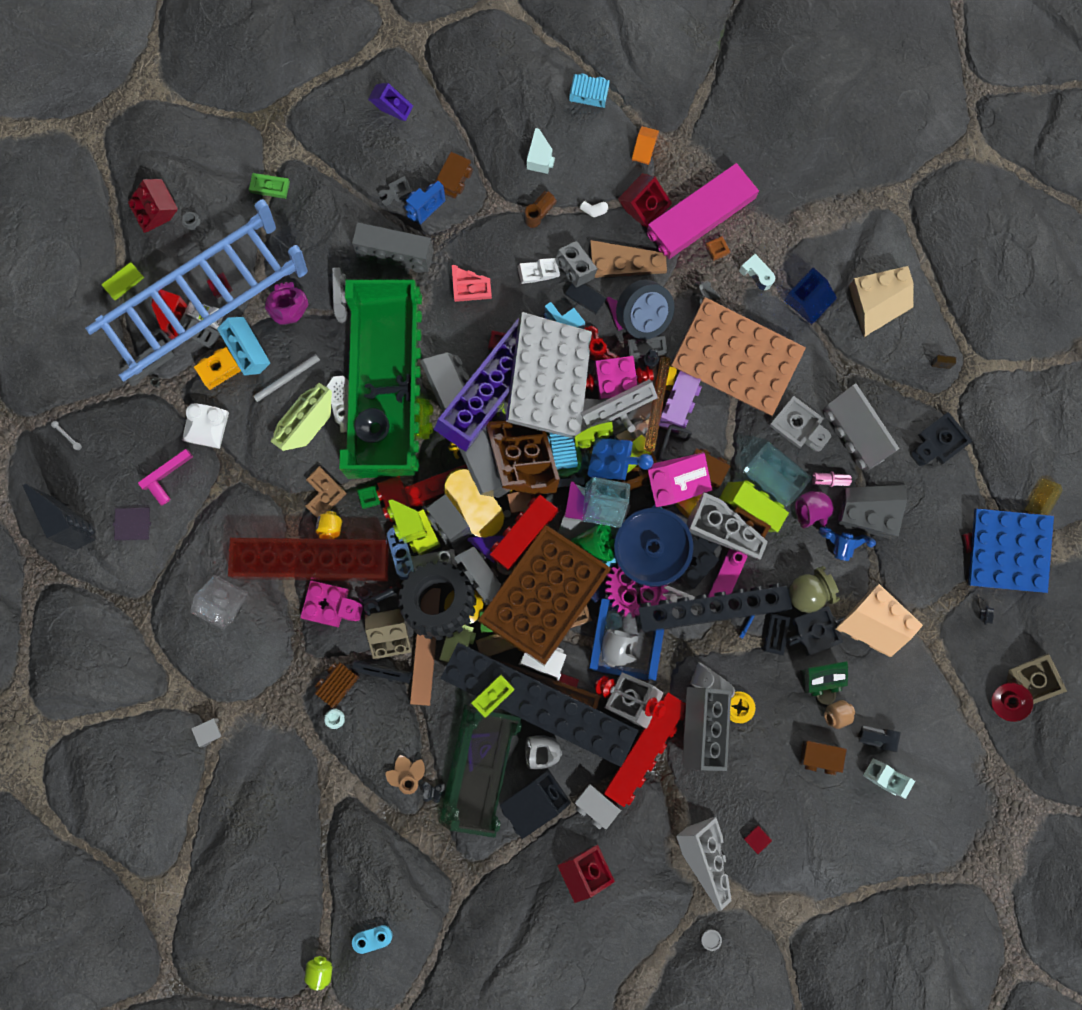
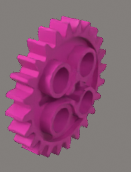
M617 562L618 569L612 567L611 571L614 574H608L607 576L611 581H606L605 585L610 586V588L606 589L605 593H611L607 599L614 601L611 607H619L617 613L623 610L624 617L630 613L631 619H634V610L640 608L639 604H637V591L635 588H632L635 582L633 580L628 584L622 582L621 576L625 575ZM637 583V586L641 587L638 592L641 604L651 602V606L658 605L659 601L667 600L663 594H668L669 591L664 589L668 585L649 587ZM650 592L653 599L650 601L645 600L643 593ZM624 595H632L633 602L627 603L623 598Z

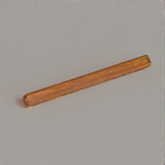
M662 356L660 359L655 386L658 398L652 402L644 446L646 452H654L671 361L670 357Z

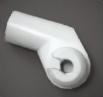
M584 201L580 209L592 217H597L607 212L608 204L601 202L592 206Z

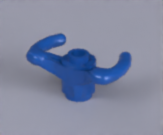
M820 527L818 529V533L822 537L830 539L835 545L833 550L834 558L849 561L850 557L853 556L854 549L864 543H867L868 547L876 545L875 539L867 535L853 537V534L846 532L838 535L828 527Z

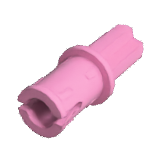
M814 472L813 476L815 478L812 477L814 485L821 484L829 485L830 487L834 485L849 486L852 482L851 475L834 474V472Z

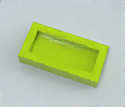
M130 262L104 282L102 286L114 300H117L144 279V277Z

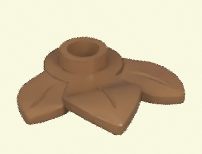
M399 755L395 762V770L386 772L388 783L391 786L399 787L400 791L404 794L414 793L418 788V781L425 773L424 762L420 759L412 764L408 758ZM407 780L412 782L411 788L405 786Z

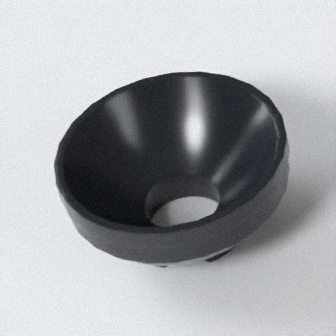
M366 409L356 418L355 432L361 440L367 443L380 442L389 432V420L386 414L379 409ZM374 423L380 424V430L377 433H372L370 430L371 425Z

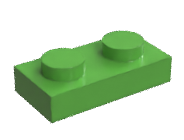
M252 173L249 191L254 194L286 199L290 181L288 178Z

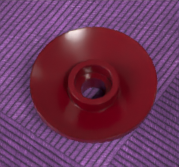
M1005 683L999 686L992 695L993 710L1000 718L1006 721H1021L1032 712L1033 697L1030 691L1021 684ZM1014 697L1017 701L1010 703L1009 698Z

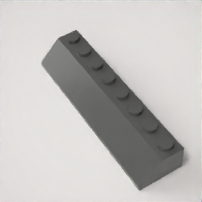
M448 352L420 361L443 412L470 379L461 366V359L457 355ZM485 427L466 452L461 448L459 449L480 495L499 498L511 490L502 488Z

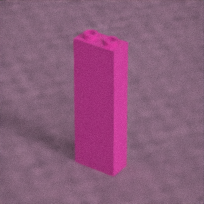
M736 163L648 224L647 235L652 242H656L659 251L664 253L663 255H666L668 259H671L755 200L759 190Z

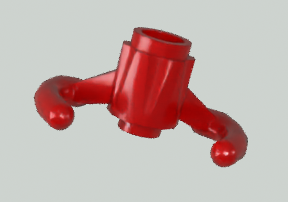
M589 326L583 328L592 332L589 345L590 359L599 361L602 359L620 358L608 350L603 339L598 337L599 332L596 327Z

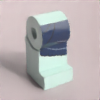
M756 254L746 261L739 270L743 276L748 273L761 290L770 289L775 281L774 273Z

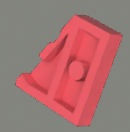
M452 265L455 302L492 299L490 278L482 275L478 276L472 271H465L456 265Z

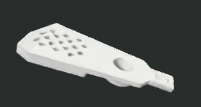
M335 376L331 379L327 388L332 391L331 404L335 422L340 424V431L344 433L347 432L349 380L344 376ZM340 411L346 412L344 416H339Z

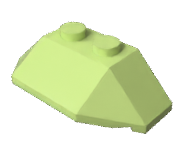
M318 383L314 388L303 393L278 422L271 442L283 451L307 446L331 416L332 391Z

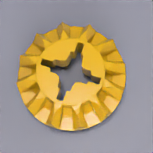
M735 692L731 698V705H738L741 699V706L747 708V710H741L738 714L737 709L730 706V720L732 722L745 723L753 717L755 703L747 693Z

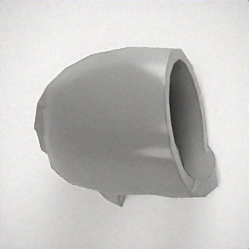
M607 629L602 641V658L604 662L612 667L625 666L627 663L634 662L636 658L632 655L631 651L633 643L638 641L639 635L621 630Z
M533 735L526 738L525 758L528 769L548 768L560 760L562 750L560 744L553 737Z

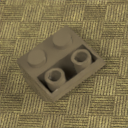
M401 609L373 613L371 616L365 615V631L373 659L412 652L408 625L400 613Z

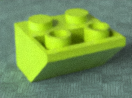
M389 500L390 506L387 507L392 521L396 522V525L393 527L399 540L402 539L404 543H408L427 536L422 519L416 510L397 501Z

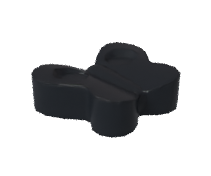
M424 782L422 784L423 801L428 802L432 800L435 803H439L440 796L445 791L444 784L432 787L428 782Z

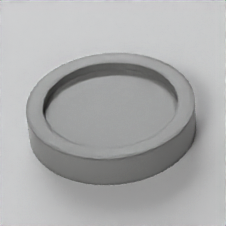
M709 929L702 934L701 942L705 949L715 951L721 946L722 938L716 930Z

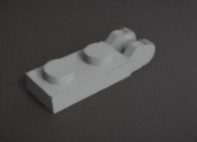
M332 268L334 314L338 322L345 323L348 318V313L344 307V303L347 302L345 300V292H343L346 275L342 273L340 268Z

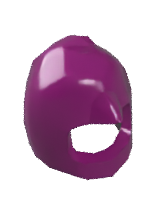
M812 491L796 499L795 512L800 527L803 529L808 528L817 520L825 527L828 518L833 512V505L829 496L819 491Z

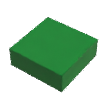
M376 485L358 490L362 509L381 505L376 492Z

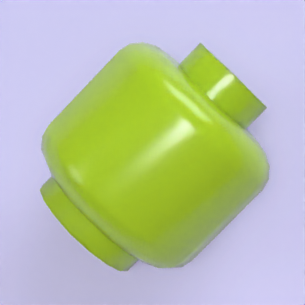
M314 957V959L306 964L305 983L312 990H322L330 984L332 964L325 957Z

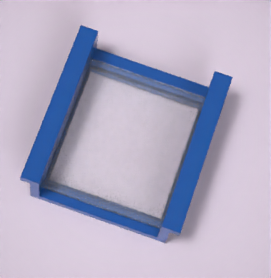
M602 599L590 669L618 676L623 672L639 680L656 681L664 630L638 633L635 617L631 619L630 613L624 617L623 610L617 613L618 606L611 607L613 603H610L608 599ZM658 612L656 614L653 613L654 619L659 621L660 614ZM607 629L621 630L639 635L638 641L633 643L631 651L632 655L636 658L634 662L627 663L625 666L615 667L604 662L602 658V641Z

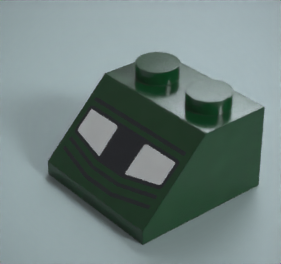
M847 661L800 670L805 693H811V696L822 695L823 690L830 689L831 693L843 691L842 687L848 686Z

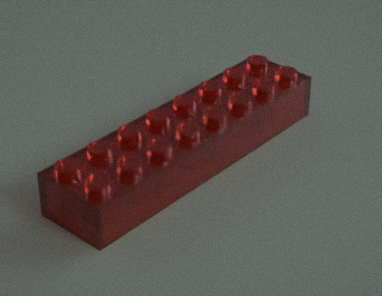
M230 538L228 577L249 580L388 581L389 543L387 540Z

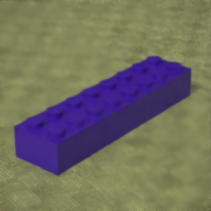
M519 318L437 420L434 430L465 452L509 397Z

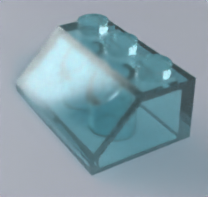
M769 442L764 445L743 470L751 480L756 481L764 491L769 492L779 503L787 508L812 479L809 474Z

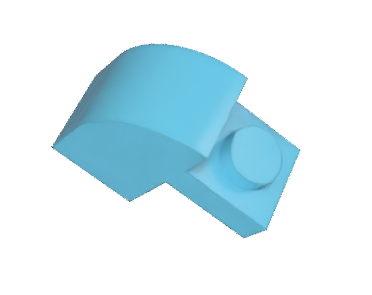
M551 302L545 305L544 316L546 319L581 329L585 328V321L575 308L561 316Z

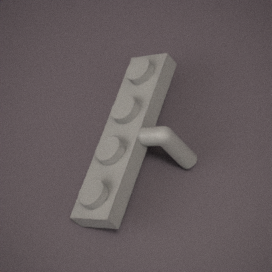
M649 379L581 412L587 429L620 417L627 430L634 432L635 426L629 420L627 413L658 397L653 383Z

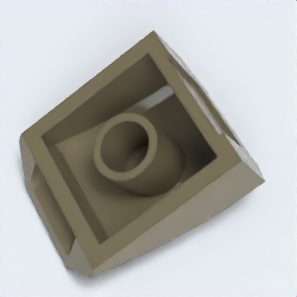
M1049 653L1016 666L1008 672V682L1018 683L1026 687L1033 697L1034 704L1067 692Z

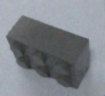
M446 494L426 508L429 513L426 516L430 524L436 531L439 529V535L447 546L451 544L455 548L472 535L469 525Z

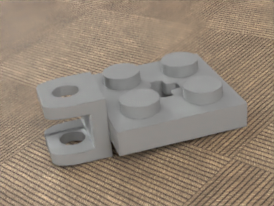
M795 396L791 398L770 424L771 428L799 449L805 443L811 449L819 452L831 438L830 432L820 425L824 418ZM792 419H800L801 426H794Z

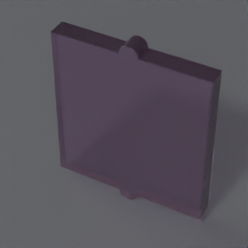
M150 508L115 509V523H113V526H115L114 540H149V530L152 525L150 522Z

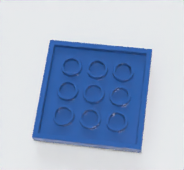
M974 509L968 585L1048 593L1054 516Z

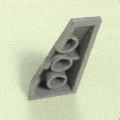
M705 492L691 511L686 523L692 534L761 560L768 542L751 526L747 525L737 513H734L723 500Z
M713 817L686 827L676 837L682 855L717 910L722 911L731 902L728 875L724 874L723 862H726V857L722 855L720 843H723V836L717 818Z

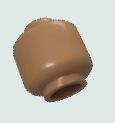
M839 700L826 707L824 718L829 726L841 729L853 723L855 710L851 704L844 700Z

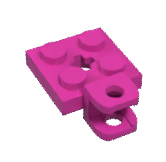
M310 581L300 618L339 628L341 618L359 621L363 605L354 600L347 599L348 589ZM324 599H327L326 602L329 603V606H325L324 609H322L320 603L321 601H324Z

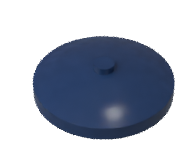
M647 508L635 512L622 523L616 534L614 551L618 565L626 576L638 584L659 587L676 581L688 569L693 556V539L688 526L679 516L665 509Z

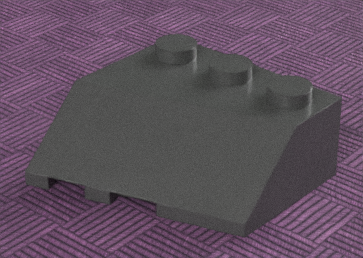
M906 485L845 488L837 525L891 540L897 538L900 533L907 503Z
M472 547L454 557V560L488 607L504 582L501 584L498 581L497 577L499 575L493 567H488L486 564L488 560L483 553H478L475 547Z

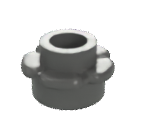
M186 212L182 217V225L189 230H194L196 226L200 225L199 216L193 212Z

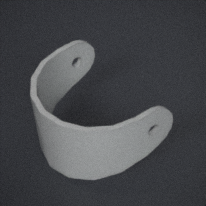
M697 663L690 685L695 688L730 690L731 698L734 696L735 689L728 681L702 663Z

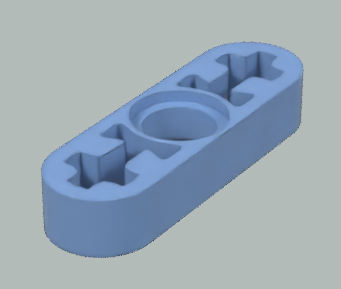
M393 527L388 531L387 538L399 578L407 580L409 577L403 573L402 563L406 564L408 573L410 571L415 572L408 543H404L402 539L399 540L400 544L396 543L394 538L396 533ZM400 549L406 551V555L402 558L396 557V552Z

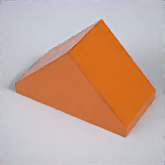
M641 127L632 156L633 161L647 165L650 164L659 134L658 130Z

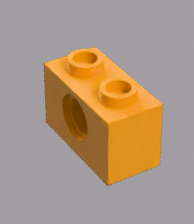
M227 347L216 350L213 353L214 355L201 359L194 366L209 390L241 371ZM216 364H221L218 370H213Z

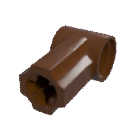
M544 191L533 204L527 206L525 209V223L527 226L535 228L540 225L541 219L557 203L553 194L549 191ZM533 214V215H536L537 217L532 218V217H530V215Z

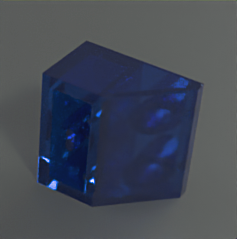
M812 268L788 293L784 301L813 325L837 297L828 280L815 268Z

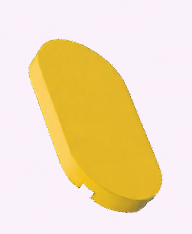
M459 468L452 471L446 477L444 494H446L467 522L474 535L483 538L495 535L504 523V514L494 497L480 495L469 469Z

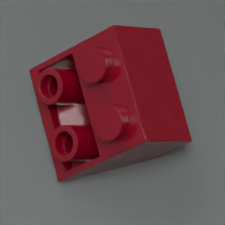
M162 179L142 180L128 201L129 207L144 233L170 221L178 210Z

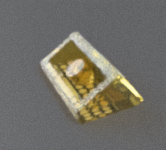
M1043 478L1026 506L1025 511L1030 514L1049 515L1063 491L1062 486Z

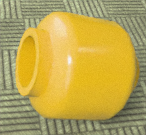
M326 511V513L318 516L315 532L319 535L320 539L333 541L334 538L340 536L342 519L337 516V513Z

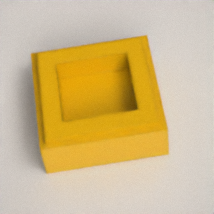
M670 367L668 370L664 390L671 391L673 389L677 369L674 367Z

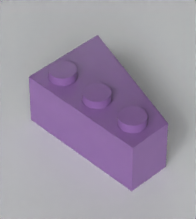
M682 371L679 372L658 427L666 430L669 425L686 428L688 420L685 418L687 413H692L695 405L692 402L693 398L699 395L702 388L699 385L701 379ZM671 429V432L679 434L680 432L678 430Z

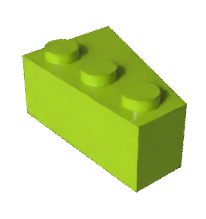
M749 481L727 483L719 499L733 506V511L736 507H739L771 526L769 532H778L789 514L784 509V505L770 500V496L767 493L756 490L754 484Z

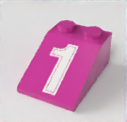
M705 453L654 463L648 469L656 507L674 504L704 492L712 491Z

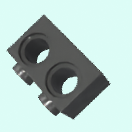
M577 241L558 249L555 259L556 264L564 271L567 279L575 287H579L594 279L598 268Z

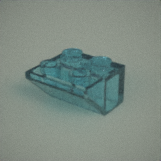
M592 477L586 483L582 521L620 528L629 504L630 484Z

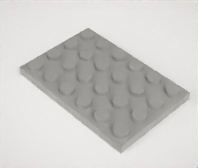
M524 312L519 315L506 422L573 439L581 433V412H583L591 331Z

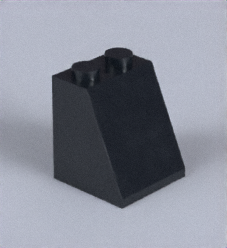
M548 770L499 806L502 809L503 815L513 825L515 833L523 839L558 816L571 802Z

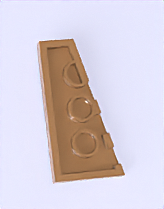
M590 240L591 260L598 268L594 278L667 273L666 255L664 256L662 252Z

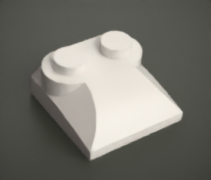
M190 404L186 410L187 420L182 441L220 449L229 412L203 404Z

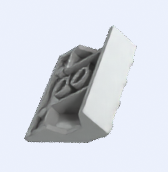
M856 383L824 408L825 417L829 422L833 423L836 434L843 438L846 443V449L854 455L857 466L863 469L864 472L885 461L884 459L899 450L898 445Z

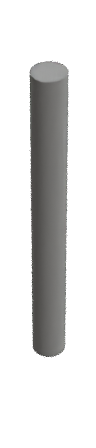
M315 354L253 397L257 402L320 361V359Z

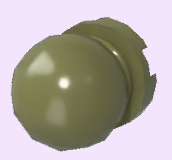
M824 566L816 568L814 575L805 574L799 576L791 584L789 590L790 600L795 608L801 612H816L825 605L826 601L831 605L839 602L840 598L836 597V593L839 592L831 574L826 575L824 572L826 568Z

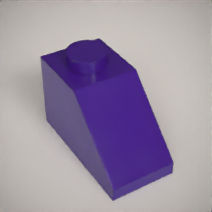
M389 83L376 84L368 98L379 110L402 121H406L413 108V105Z

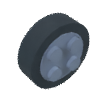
M639 280L629 285L620 295L616 307V316L620 326L638 339H651L660 335L669 326L674 315L672 295L666 288L651 280Z

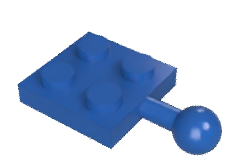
M595 438L587 475L594 478L625 480L629 464L639 465L640 468L646 470L652 467L653 458L649 454H642L640 457H630L633 443L629 440Z

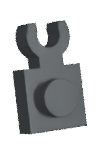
M403 176L388 184L389 190H381L378 194L381 198L387 196L382 201L387 206L392 203L393 199L398 203L407 198L412 189L406 177Z

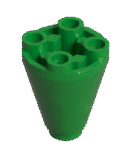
M608 523L597 524L570 539L571 542L601 562H610L614 558L615 538L613 539Z

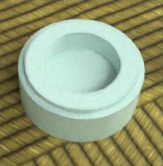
M338 709L329 710L324 718L325 724L331 729L342 727L345 722L344 713Z

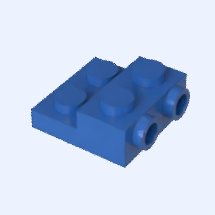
M437 181L435 184L429 185L425 193L420 188L416 192H411L407 197V204L404 206L407 210V217L412 222L416 221L421 225L446 201L444 186Z

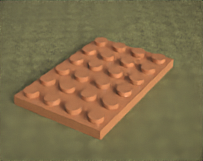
M704 297L671 367L699 378L701 382L773 416L806 347Z

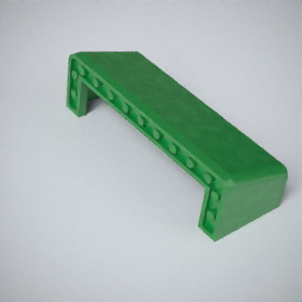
M345 280V300L351 310L347 450H340L339 469L347 479L415 475V471L419 470V461L416 458V452H419V441H416V434H419L420 426L419 422H416V415H420V404L417 403V396H420V385H417V378L421 377V368L418 366V359H421V348H418V341H421L422 336L421 329H418V323L422 322V312L419 311V304H422L420 286L416 285L415 280ZM407 374L411 375L409 392L411 393V402L406 400L405 395L402 398V403H399L396 399L397 393L379 394L374 399L364 397V394L371 393V389L365 388L366 384H372L375 387L400 385L397 383L398 375L403 377V382L406 381ZM369 408L381 410L386 414L390 423L387 436L377 443H367L361 440L355 432L356 418L362 411ZM372 424L371 432L377 433L380 430V424Z

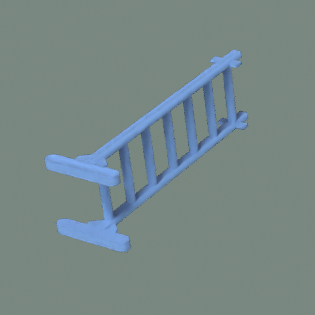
M264 199L255 204L257 214L247 224L106 315L99 316L95 319V322L85 328L90 335L102 328L129 365L127 370L119 374L123 382L133 375L142 372V369L282 277L293 272L298 277H302L308 272L302 251L297 245L292 246L288 250L290 261L281 268L254 231L263 227L265 232L269 234L276 229L271 211ZM246 234L249 235L275 271V273L259 283L256 282L230 246V244ZM222 249L225 250L251 286L249 290L233 299L206 261ZM198 265L202 267L227 302L226 305L209 315L182 277V275ZM175 280L203 318V320L186 331L158 293L159 290ZM150 296L179 334V336L162 347L133 308ZM125 312L128 313L154 350L153 353L137 363L109 324Z

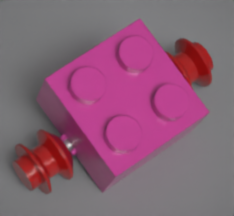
M634 356L595 361L596 378L594 379L591 374L588 375L586 389L593 392L595 386H597L599 400H608L637 386V382L641 384L649 379L654 380L653 370L646 366L645 370H641L638 367L635 371Z

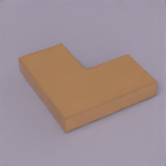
M319 466L306 479L319 493L305 507L318 518L319 515L330 511L347 493Z

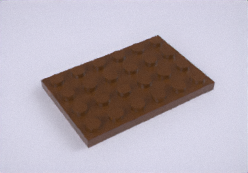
M545 525L483 612L478 622L545 666L611 568Z

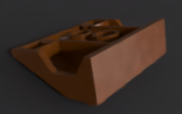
M506 420L489 422L486 425L502 488L537 495L555 493L557 491L560 478L545 431L521 425L514 426L512 423L506 422Z

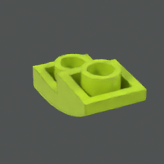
M612 422L599 424L582 431L575 436V446L589 448L591 445H594L595 437L606 439L609 436H613Z

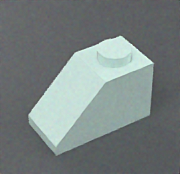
M535 128L527 158V169L548 174L549 168L554 166L555 157H552V148L541 131Z

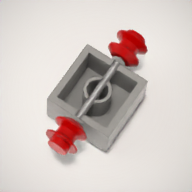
M623 672L617 684L614 679H608L607 676H602L595 684L596 693L599 695L603 694L605 698H609L605 706L607 710L646 729L652 717L654 720H658L666 712L665 703L661 700L663 696L662 691Z

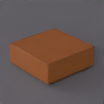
M723 236L705 244L713 261L730 254Z

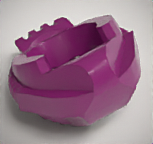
M293 282L276 284L274 286L275 291H272L267 297L265 303L266 312L275 322L281 325L296 323L303 316L309 305L305 293L297 287L294 288Z

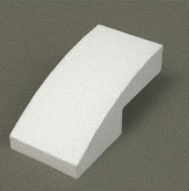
M556 258L539 259L538 262L520 263L517 267L521 284L559 277L560 272L556 264Z

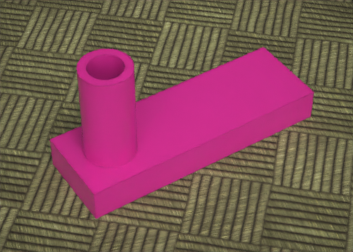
M185 449L142 479L138 484L144 490L149 489L158 503L163 506L171 499L158 481L193 458L192 454Z
M733 549L728 550L708 597H714V593L725 591L726 595L732 593L748 557L747 555Z

